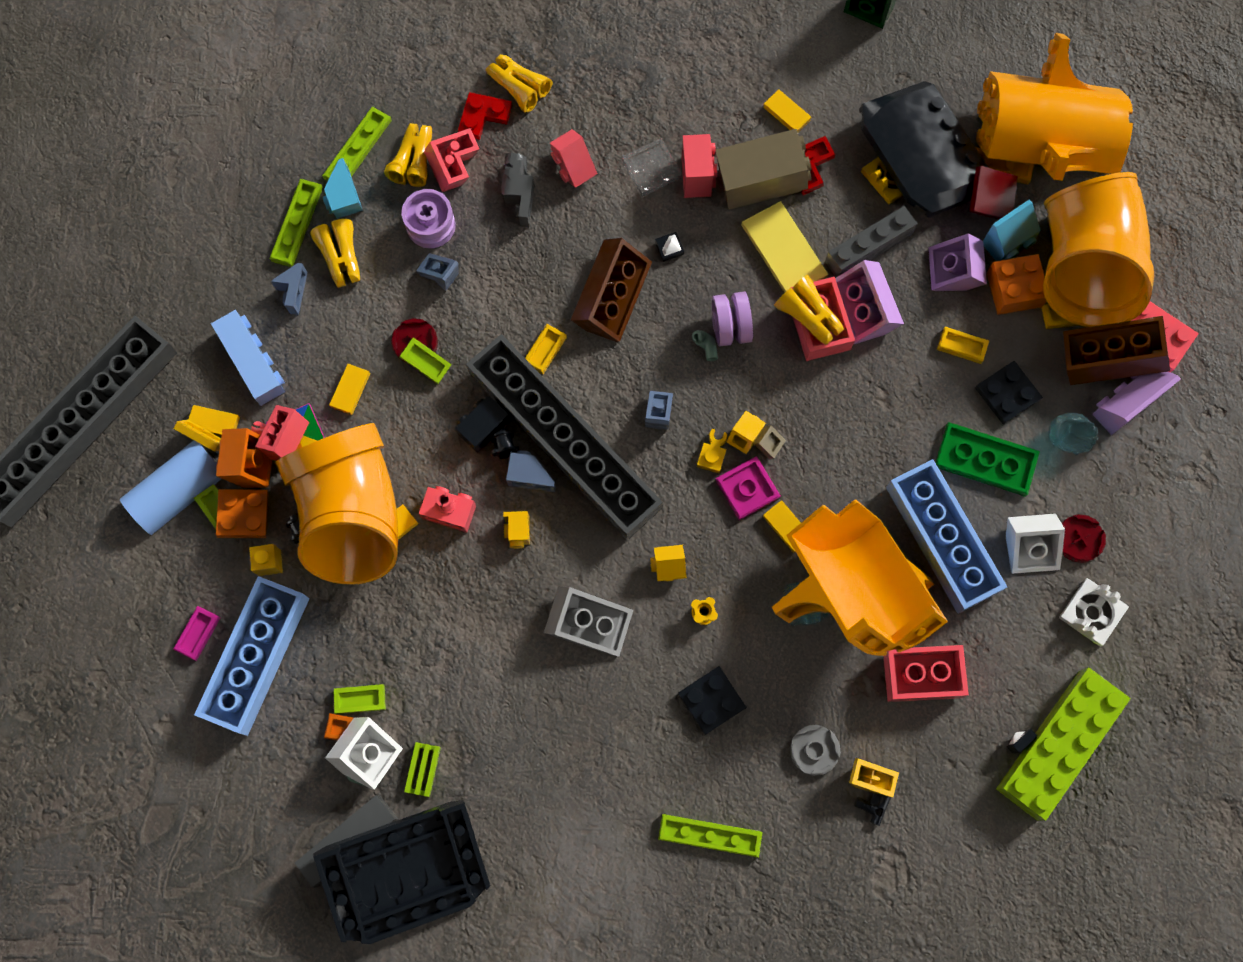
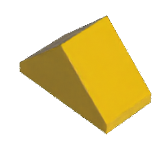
M855 758L849 783L858 789L893 797L899 772Z

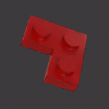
M469 92L458 132L470 128L474 138L480 140L485 121L507 125L513 106L512 101Z
M826 136L805 145V156L809 157L811 164V180L808 181V189L801 191L802 195L824 186L816 166L835 158V153Z

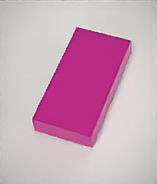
M197 606L173 650L197 661L221 617Z

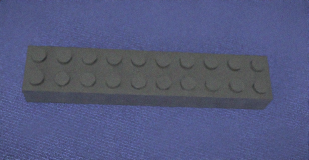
M134 316L0 455V522L13 527L177 354L168 342L138 317Z
M502 334L466 364L469 374L509 414L516 424L626 540L633 536L662 509L663 502Z

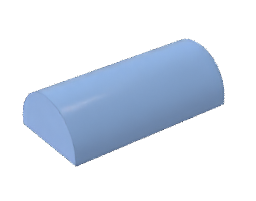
M193 440L121 497L120 502L133 519L147 533L152 535L194 502L195 496L222 479L216 476L217 461L202 444Z

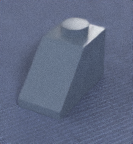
M517 451V453L510 454L506 478L508 486L555 492V482L535 456L527 451Z

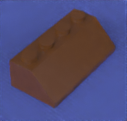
M623 238L605 239L571 321L587 332L620 342L652 261Z
M1163 316L1063 331L1066 368L1070 385L1170 371Z

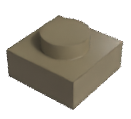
M766 425L753 444L768 459H774L786 440L772 425Z

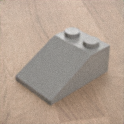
M558 586L544 633L619 657L633 610L571 587Z

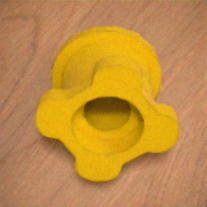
M707 597L706 600L699 601L695 599L692 601V618L696 623L707 625L717 619L718 614L714 608L715 600L712 597ZM705 609L708 614L703 616L699 611Z

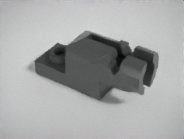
M507 153L505 156L501 194L505 203L516 205L515 217L519 218L520 226L529 227L535 187L532 175L527 173V158L524 155Z

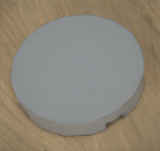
M809 725L802 728L792 738L790 745V755L795 766L803 773L812 776L823 775L831 771L837 764L841 753L840 744L835 734L820 725Z

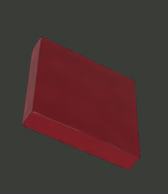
M984 166L976 167L970 212L1000 220L1013 211L1018 176Z

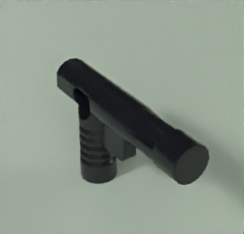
M873 794L869 803L858 797L854 806L872 814L870 822L880 826L891 797ZM881 808L880 816L876 814L875 809Z

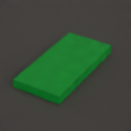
M948 422L935 463L941 470L1026 497L1040 451Z

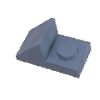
M429 253L416 272L421 277L435 280L443 290L447 291L458 276L459 268L456 260Z
M302 263L295 264L271 281L276 290L285 291L283 294V305L290 314L299 315L308 273Z
M649 392L645 427L669 430L673 393Z

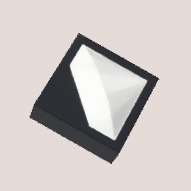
M677 232L655 239V244L663 262L684 255V249Z
M1032 729L1016 732L1006 747L1011 753H1019L1035 740L1037 735Z

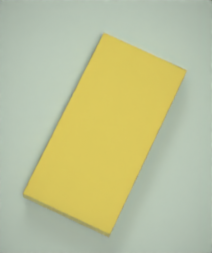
M781 201L742 221L743 229L784 293L790 287H794L806 275L813 282L828 277L827 271Z

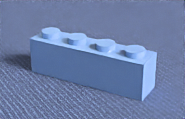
M234 310L211 323L251 394L260 406L285 393L282 384L285 383L278 371L273 372L270 366L274 363L267 352L262 353L259 347L263 344L256 333L253 335L250 333L249 328L252 326L245 315L240 316Z

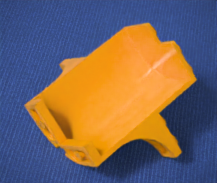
M1055 33L1054 38L1048 45L1049 56L1047 63L1045 62L1042 66V78L989 72L988 78H985L983 83V98L977 106V114L983 121L982 128L977 132L976 142L988 158L1040 164L1054 180L1063 181L1065 172L1121 173L1133 128V123L1129 122V115L1133 113L1131 101L1120 89L1090 85L1078 80L1069 63L1070 39L1064 34Z
M853 500L838 514L822 505L786 535L809 574L808 578L800 582L797 587L772 606L774 613L786 622L791 623L798 617L808 613H830L848 642L861 651L876 656H884L887 654L886 651L895 649L898 653L908 650L927 639L948 622L928 591L934 585L931 578L906 559L882 521L859 501Z

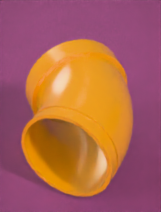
M1121 172L1096 177L1069 186L1048 197L1044 201V207L1048 213L1047 218L1052 236L1053 254L1048 261L1043 291L1050 307L1062 318L1085 327L1126 322L1138 317L1146 309L1151 299L1154 267L1150 260L1151 248L1148 219L1142 192L1138 186L1137 174Z
M375 423L357 426L297 449L276 461L284 485L291 486L298 509L300 526L298 558L307 571L329 582L338 584L371 582L390 572L397 561V508L391 479L381 453L384 444ZM371 529L370 534L366 536L365 533Z

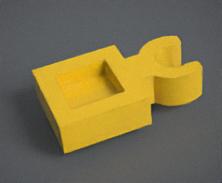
M712 429L709 434L711 444H703L697 467L720 473L727 450L720 448V446L726 443L727 433L724 432L723 438L717 440L714 438L715 429Z

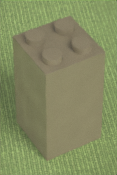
M797 129L716 149L718 169L729 210L808 189V181L811 180V164L809 157L805 156L803 136H798Z

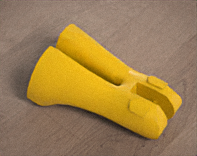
M500 54L495 59L497 64L491 63L486 68L489 76L514 97L524 113L532 111L536 106L538 97H545L553 85L550 78L520 66L507 55Z
M410 123L408 125L399 151L395 158L385 167L384 174L389 180L403 185L408 180L409 184L414 187L426 185L428 174L427 157L424 150L432 140L431 126L422 125L419 132L417 124Z
M337 219L331 222L341 257L336 252L331 230L327 224L316 226L310 232L312 240L325 258L332 279L338 288L346 286L344 271H347L352 283L360 281V272L353 246L354 227L350 219Z
M808 275L800 279L793 289L787 290L774 304L778 310L791 315L802 323L825 345L833 340L829 330L835 335H839L844 330L840 320L824 303Z

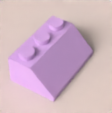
M863 260L835 278L855 338L854 344L886 335L904 324L879 262Z
M1170 372L1131 377L1133 380L1127 385L1123 382L1114 390L1116 395L1111 399L1106 396L1096 404L1098 409L1092 415L1113 435L1181 380V378Z

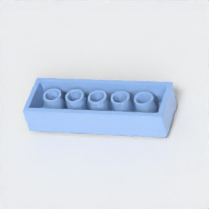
M933 459L892 479L886 486L887 491L958 614L1007 588L1003 578Z
M260 576L257 577L197 707L195 716L248 736L310 598Z

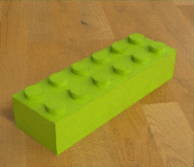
M1088 667L1080 670L1036 731L1037 738L1021 752L996 790L1035 820L1046 821L1131 698Z

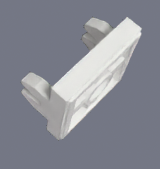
M1086 578L1059 618L1101 647L1105 644L1129 606L1119 600L1121 598L1119 592L1109 591L1111 588L1109 585H1097ZM1089 594L1099 595L1095 603L1087 604L1081 598ZM1106 601H1108L1112 609L1111 620L1103 615L1102 606ZM1076 606L1082 610L1084 619L1077 618ZM1089 606H1094L1098 609L1099 617L1097 619H1090L1087 616L1086 610ZM1100 622L1106 627L1104 629L1097 630L1095 626L1089 627V625L1091 623Z

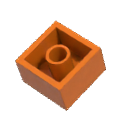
M1039 254L995 261L988 269L987 277L997 315L1040 308L1047 302L1043 291L1045 276Z
M248 428L222 429L216 476L243 488H269L272 460L255 447L261 435Z

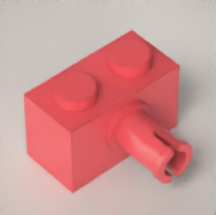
M571 129L550 142L551 151H553L551 156L555 163L559 164L561 168L559 174L565 183L569 182L576 188L598 174L583 137L576 131Z
M276 405L267 424L260 421L253 423L254 426L260 428L252 426L251 430L261 435L255 447L271 460L277 461L297 449L309 422L295 409Z
M436 486L435 489L428 487L419 515L423 520L468 532L476 504L474 500H471L472 497L467 494L458 493L457 496L450 494L448 489Z

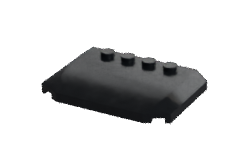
M923 81L862 103L859 108V112H862L861 130L907 203L913 207L919 206L926 211L925 216L929 218L971 201L976 167L988 166L934 84Z
M464 800L451 801L327 845L313 853V858L341 942L349 940L360 941L361 944H373L469 908L476 902V898L485 889L487 890L490 887Z

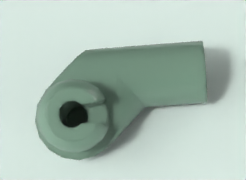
M694 331L692 340L698 346L705 349L706 360H717L715 338L705 331Z

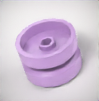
M422 189L407 197L402 206L401 215L410 239L423 248H436L447 243L455 232L456 222L450 202L445 195L434 189Z
M745 291L733 293L730 304L725 294L712 296V323L718 346L731 345L733 342V331L738 343L752 342V316L747 293Z

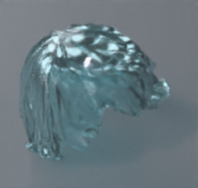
M1065 413L1053 419L1049 426L1048 438L1053 446L1067 453L1072 452L1078 455L1079 453L1088 452L1099 439L1097 437L1098 428L1088 418H1085L1083 414Z

